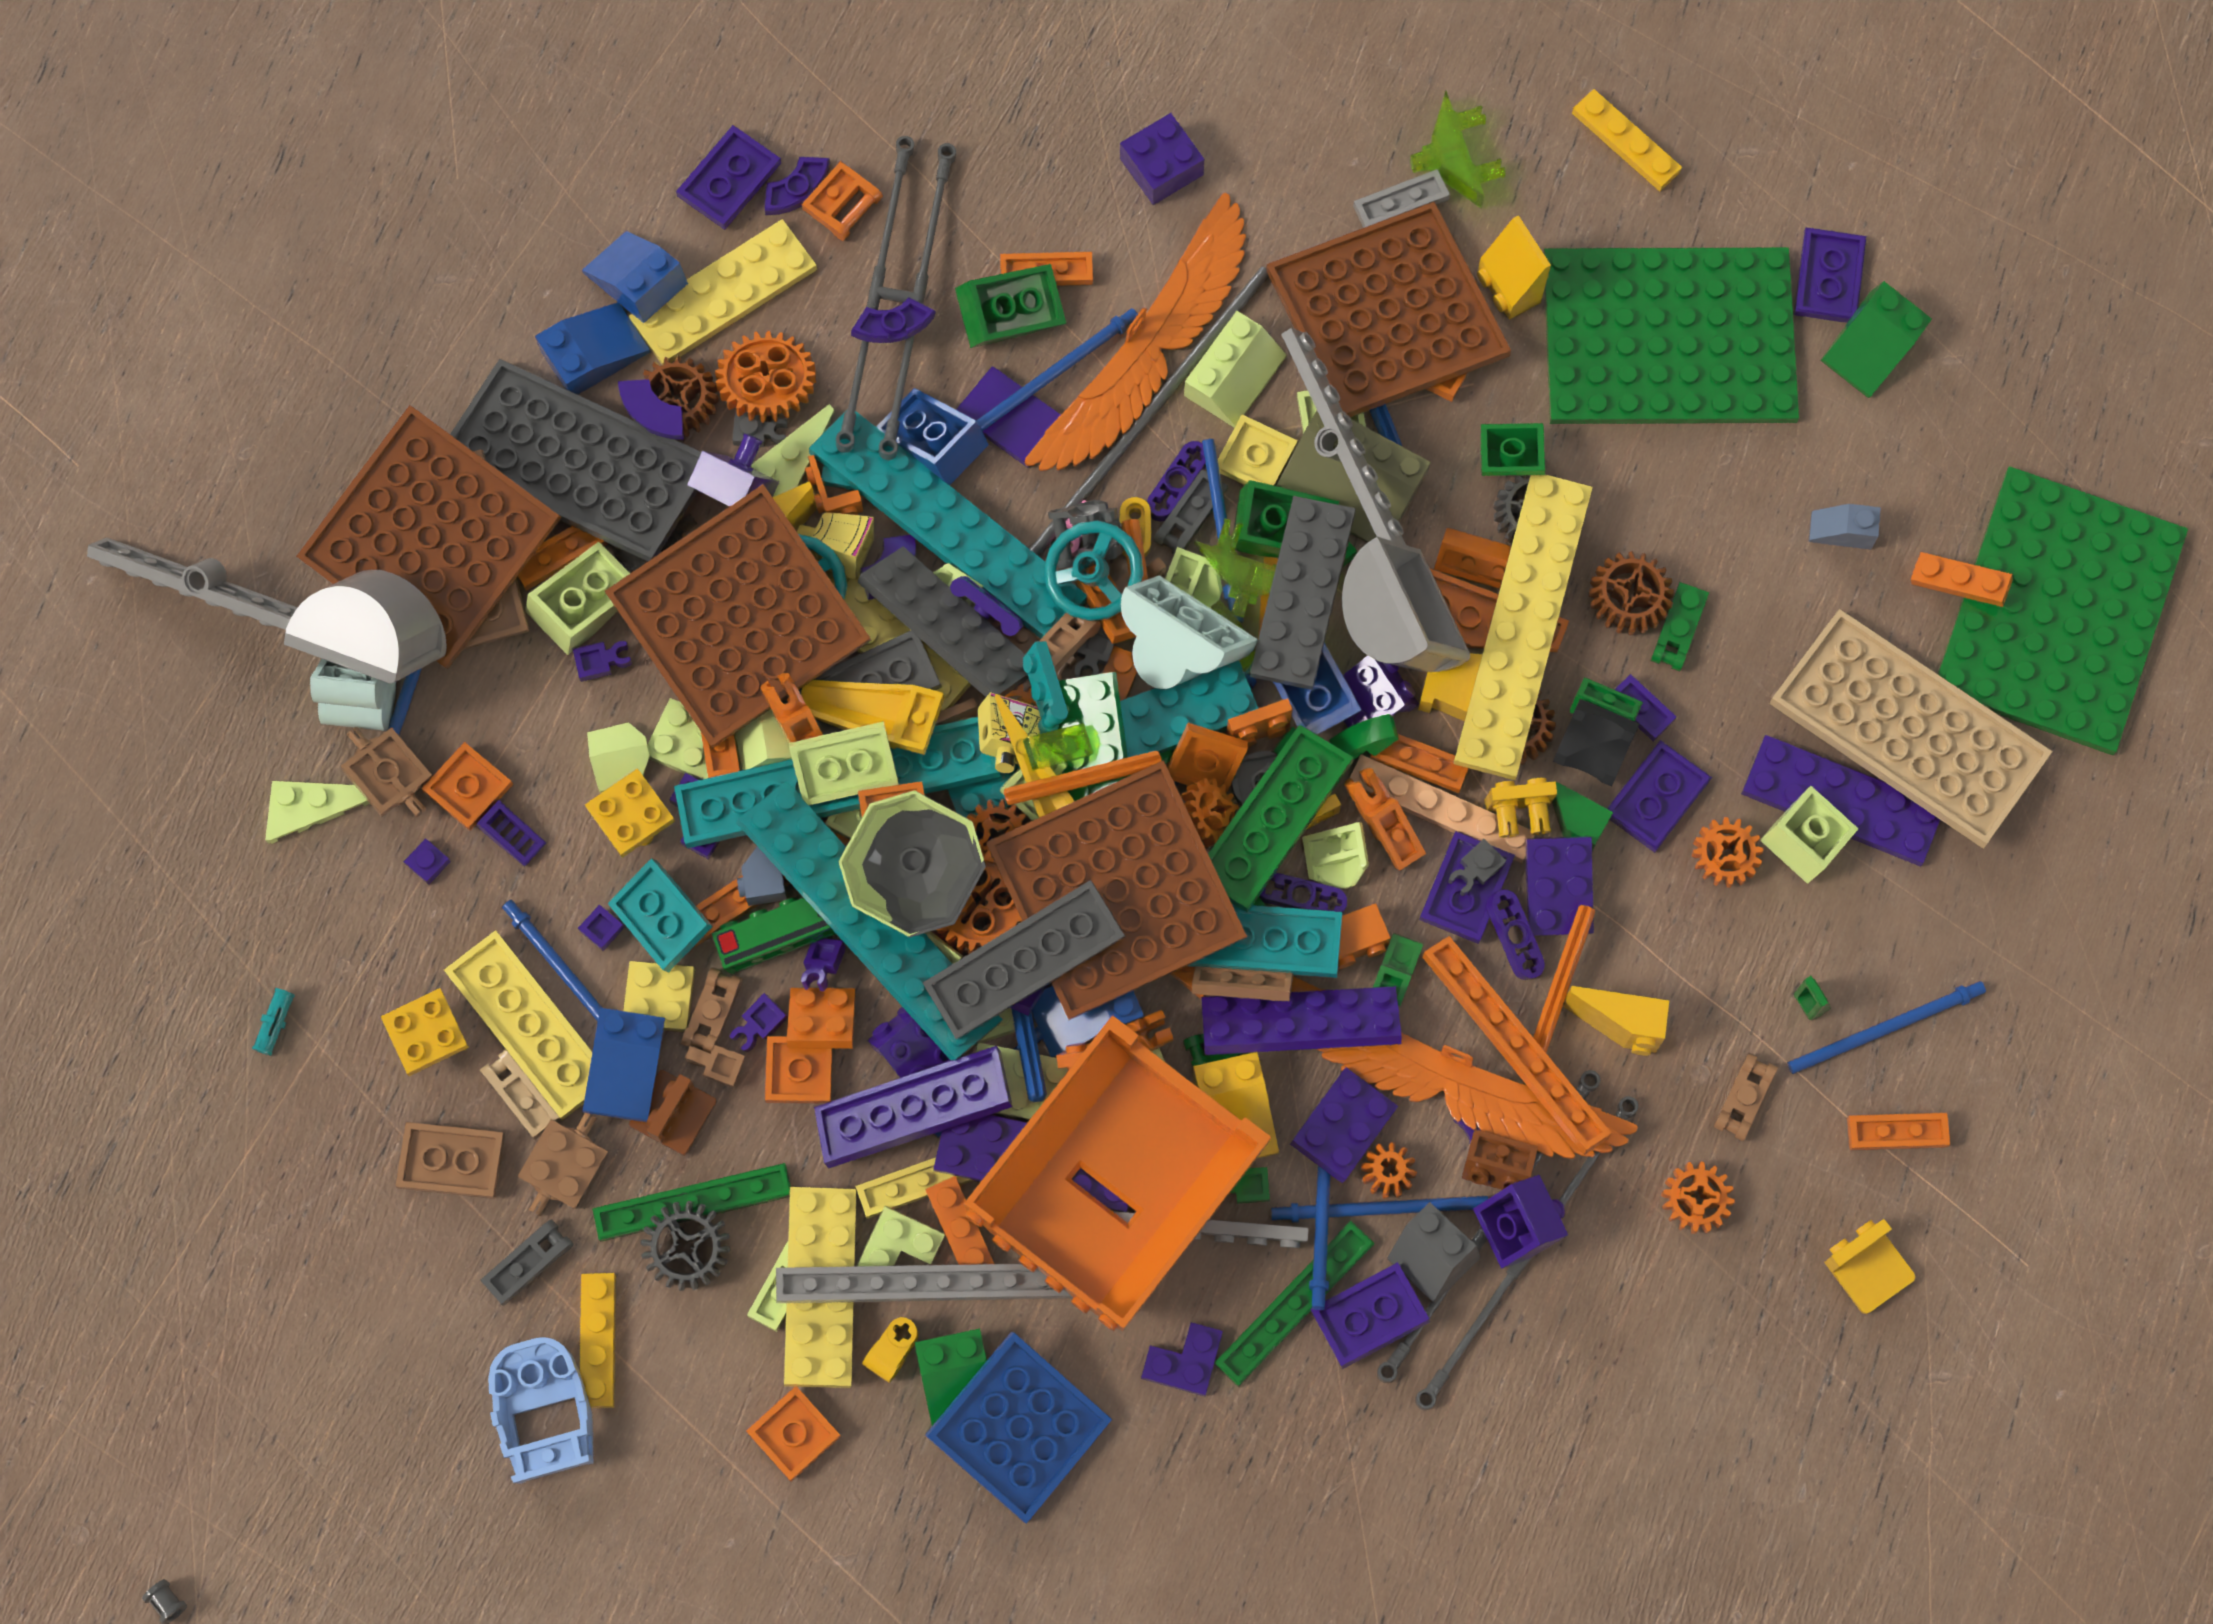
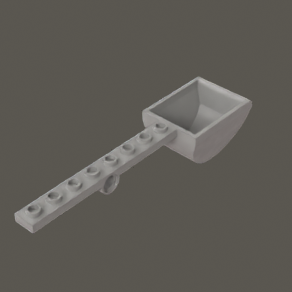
M1294 328L1288 329L1281 335L1325 426L1318 431L1315 437L1316 451L1321 456L1342 462L1377 536L1359 550L1352 560L1344 580L1342 608L1349 634L1366 655L1380 662L1421 672L1446 671L1464 664L1470 658L1468 648L1421 550L1406 545L1402 537L1404 534L1403 528L1393 518L1389 510L1391 503L1385 493L1379 489L1376 482L1378 480L1377 473L1367 463L1363 455L1365 454V448L1352 432L1351 427H1353V423L1338 402L1340 401L1339 393L1330 385L1326 377L1328 374L1327 368L1316 356L1314 351L1315 343L1312 337L1307 332H1301ZM1338 438V445L1333 449L1334 442Z
M104 538L88 545L87 557L99 561L103 566L116 567L126 571L127 575L149 579L154 585L168 586L179 590V593L184 596L198 597L205 600L208 605L225 607L232 610L235 615L252 617L259 620L262 625L282 628L286 630L284 645L389 684L408 676L444 657L446 654L445 631L432 604L413 584L387 571L364 570L312 594L299 607H295L227 582L224 566L214 558H208L186 567L110 538Z

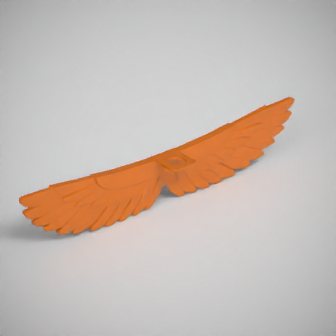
M1223 193L1208 216L1203 219L1169 280L1148 312L1146 313L1147 309L1145 307L1142 308L1130 324L1123 346L1097 377L1045 431L1044 436L1025 458L1024 464L1026 466H1034L1040 463V471H1047L1055 465L1056 470H1061L1072 461L1074 466L1079 465L1086 459L1089 453L1090 459H1094L1100 454L1105 444L1107 448L1112 446L1120 430L1122 434H1125L1131 428L1133 418L1136 421L1141 416L1143 405L1145 407L1149 406L1152 399V390L1155 394L1158 393L1161 379L1165 381L1168 374L1166 359L1161 349L1175 350L1191 345L1193 343L1192 338H1196L1203 332L1201 326L1212 321V314L1220 309L1223 304L1222 300L1231 291V286L1227 285L1240 272V269L1236 267L1242 262L1245 251L1240 250L1246 238V234H1241L1244 227V219L1240 218L1238 220L1240 208L1237 203L1230 207L1231 200L1229 194Z
M1293 976L1292 992L1325 990H1321ZM1401 1032V1044L1316 1049L1324 1052L1321 1056L1323 1059L1343 1064L1340 1068L1341 1071L1347 1067L1368 1084L1377 1083L1375 1085L1376 1089L1394 1090L1392 1093L1394 1096H1410L1409 1101L1420 1102L1432 1098L1443 1091L1446 1106L1452 1118L1457 1122H1460L1462 1119L1465 1125L1472 1130L1476 1129L1477 1124L1480 1131L1538 1146L1537 1151L1548 1157H1552L1556 1153L1563 1158L1574 1159V1153L1586 1157H1594V1151L1610 1153L1613 1150L1611 1146L1619 1147L1628 1143L1629 1139L1623 1135L1636 1133L1638 1128L1632 1122L1606 1113L1600 1108L1590 1106L1612 1134L1608 1140L1583 1155L1527 1085L1477 1068L1472 1065L1474 1059L1472 1056L1447 1045H1443L1441 1052Z

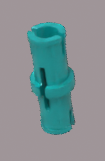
M279 988L274 990L275 993L266 1015L262 1014L260 1021L263 1023L254 1046H252L253 1050L272 1056V1051L281 1029L286 1027L287 1023L284 1020L295 997L293 993Z

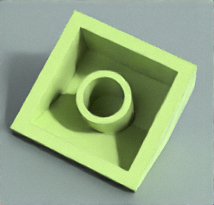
M1810 786L1773 824L1760 841L1808 884L1829 865L1856 833L1858 828L1818 791Z

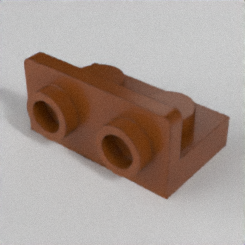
M1474 1129L1462 1179L1472 1181L1478 1185H1486L1503 1190L1513 1183L1531 1178L1538 1146Z

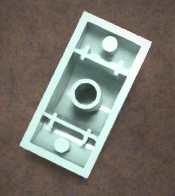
M1160 575L1125 587L1123 591L1121 613L1127 627L1137 636L1132 651L1134 666L1140 677L1152 687L1159 689L1171 688L1191 680L1202 673L1210 672L1243 659L1254 650L1258 642L1257 638Z
M321 659L310 677L311 697L313 702L318 703L320 723L387 731L393 715L396 682L389 684Z

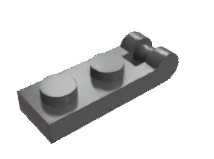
M1201 470L1154 537V542L1160 546L1165 544L1172 549L1173 554H1175L1177 547L1184 550L1188 548L1194 536L1213 511L1206 471ZM1221 481L1224 496L1228 490V485ZM1175 527L1183 532L1180 538L1171 534Z
M552 1219L543 1224L480 1280L502 1306H505L574 1245L567 1236L563 1237L557 1231L559 1227ZM546 1239L553 1245L547 1252L539 1246Z

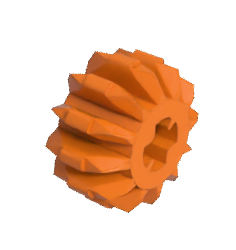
M1393 1142L1389 1143L1387 1152H1385L1381 1144H1377L1375 1147L1377 1155L1368 1151L1365 1157L1370 1163L1361 1164V1170L1369 1173L1362 1178L1364 1184L1374 1182L1370 1189L1372 1194H1375L1380 1187L1383 1189L1382 1198H1388L1390 1189L1398 1198L1402 1195L1401 1187L1410 1190L1412 1187V1183L1407 1178H1415L1417 1171L1408 1167L1415 1163V1159L1413 1157L1403 1159L1407 1148L1403 1147L1399 1153L1394 1152L1395 1143ZM1385 1164L1386 1168L1389 1164L1395 1167L1393 1172L1395 1176H1392L1391 1173L1389 1177L1383 1175L1384 1167L1382 1165Z

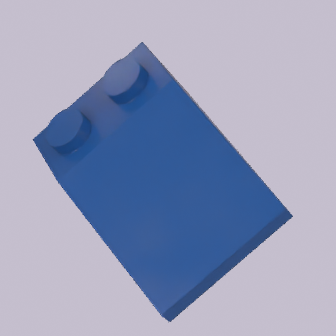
M628 231L624 232L582 269L584 275L642 323H645L688 284L680 262L660 246Z
M618 302L561 320L535 336L541 353L563 387L577 395L651 352Z
M913 388L902 400L898 418L900 424L897 433V444L941 480L951 485L989 445L977 421L916 388ZM892 411L876 426L884 434Z
M1325 642L1313 690L1273 682L1282 699L1288 698L1292 707V717L1296 725L1299 726L1300 724L1316 735L1362 711Z
M1053 986L1044 990L1031 1011L1050 1057H1056V1055L1065 1051L1067 1045L1092 1042L1112 1015L1124 1024L1144 1017L1135 993L1132 991L1068 1020Z
M600 1008L583 1113L647 1122L665 1018Z

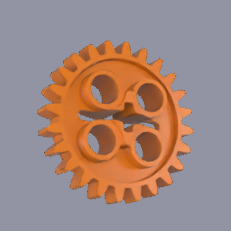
M770 331L766 332L765 338H761L758 332H754L753 340H749L748 337L743 335V344L740 345L733 341V351L724 349V359H718L719 369L715 370L717 391H720L721 401H727L729 410L736 408L737 416L740 417L747 412L749 421H752L756 415H760L761 422L764 423L767 416L771 415L772 419L777 422L778 414L782 413L786 418H789V409L792 408L799 412V402L808 403V394H814L813 384L816 383L815 363L812 362L811 353L805 352L803 343L795 346L793 336L784 341L782 332L776 338H772Z
M989 849L985 857H983L986 865L983 872L988 875L987 881L983 885L974 887L955 924L937 929L939 934L949 931L946 936L948 943L957 938L958 950L964 948L967 943L972 953L977 949V946L982 947L1023 922L1013 900L1006 906H999L995 903L997 895L1002 892L1009 893ZM996 879H1000V880H1001L1000 884L997 885V886H995V887L988 893V891L991 889V887H992L994 881H995ZM977 896L979 898L985 897L988 904L986 906L979 904L976 907L977 904L974 899ZM973 911L967 923H961L962 919ZM980 917H988L992 921L987 930L978 931L974 927L976 920Z

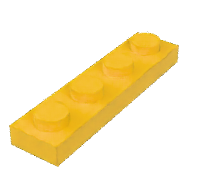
M1595 89L1573 107L1572 114L1659 192L1681 172V165Z
M615 1273L581 1274L580 1375L591 1408H614Z

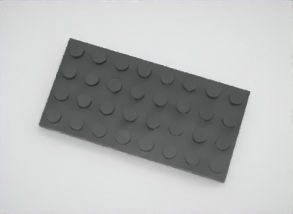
M501 359L498 360L450 434L472 451L483 450L486 461L561 516V521L646 561H650L660 554L698 490L687 484L700 457V451L674 439L652 434L646 428L625 416Z

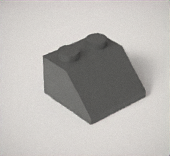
M1430 1202L1405 1226L1387 1257L1392 1264L1398 1262L1406 1278L1434 1304L1481 1258L1477 1246Z

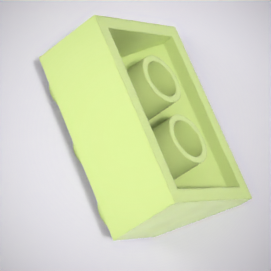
M1236 311L1186 379L1184 396L1235 428L1241 415L1247 413L1287 355L1261 325Z

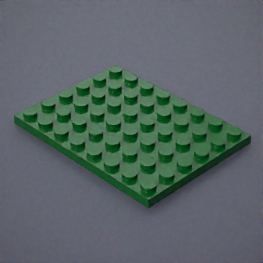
M1789 247L1544 248L1543 253L1551 264L1544 289L1550 424L1798 422L1799 409Z
M2009 466L2005 472L1974 565L2012 574L2013 581L2003 607L1963 597L1937 674L1997 715L2113 756L2117 752L2188 528Z

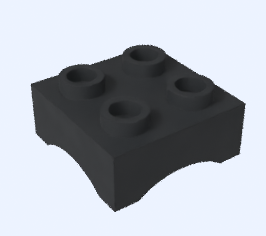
M1580 699L1553 762L1584 771L1597 778L1600 782L1612 787L1639 723Z

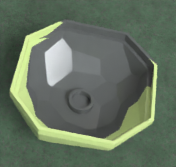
M915 790L870 803L838 861L852 907L908 937L955 924L986 867L973 821Z

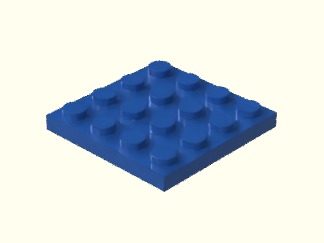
M1011 1332L928 1430L925 1436L1022 1522L1027 1524L1112 1419L1017 1334Z

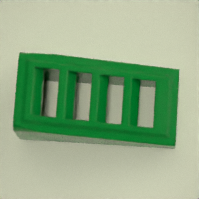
M1812 976L1805 978L1795 991L1794 997L1808 1019L1812 1021L1828 1012L1831 1007L1816 980Z

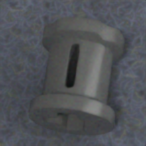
M165 1579L153 1585L142 1597L143 1601L150 1603L160 1615L159 1621L161 1624H169L187 1608V1604L184 1601H179L170 1590V1583Z

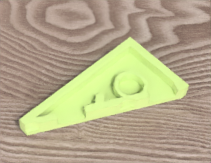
M830 404L752 464L751 467L779 481L773 497L802 484V478L806 473L805 468L810 466L808 456H811L809 454V447L830 426L831 417L834 414V409Z
M272 781L265 840L267 843L273 844L278 842V838L295 831L300 833L309 829L314 824H322L344 815V811L361 804L366 806L370 803L355 785Z

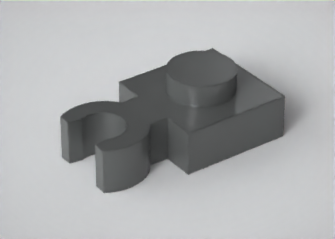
M735 412L733 445L740 446L744 433L762 440L763 443L760 447L765 446V439H771L772 442L778 444L786 438V435H778L775 431L778 428H788V422L784 418H778L777 422L774 420L767 422L766 418L765 422L762 423L760 415H756L752 421H749L748 413H744L739 417L737 412Z
M1100 628L1094 637H1089L1078 649V656L1085 659L1080 661L1075 667L1076 678L1080 677L1084 669H1090L1093 672L1092 675L1099 674L1098 663L1103 665L1108 663L1115 644L1111 643L1103 628Z
M1483 839L1461 859L1460 863L1465 869L1454 871L1450 875L1448 882L1452 884L1456 879H1463L1466 882V886L1462 888L1460 894L1465 896L1471 891L1475 879L1483 886L1507 861Z

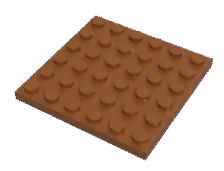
M1435 202L1266 264L1268 276L1294 328L1301 332H1307L1312 337L1315 343L1314 351L1316 356L1325 364L1328 371L1326 377L1330 385L1339 393L1340 401L1338 402L1342 410L1349 417L1500 361L1511 355V349Z
M409 405L296 557L332 584L364 570L387 571L413 584L429 600L442 622L447 648L445 656L436 661L446 669H449L562 517Z
M764 484L605 590L609 599L712 748L771 709L760 689L762 684L768 681L771 687L775 688L780 700L783 701L789 696L782 687L777 677L778 675L789 673L799 690L872 641Z
M1164 760L986 842L1022 921L1092 880L1126 936L1051 982L1068 1020L1076 1018L1247 938Z

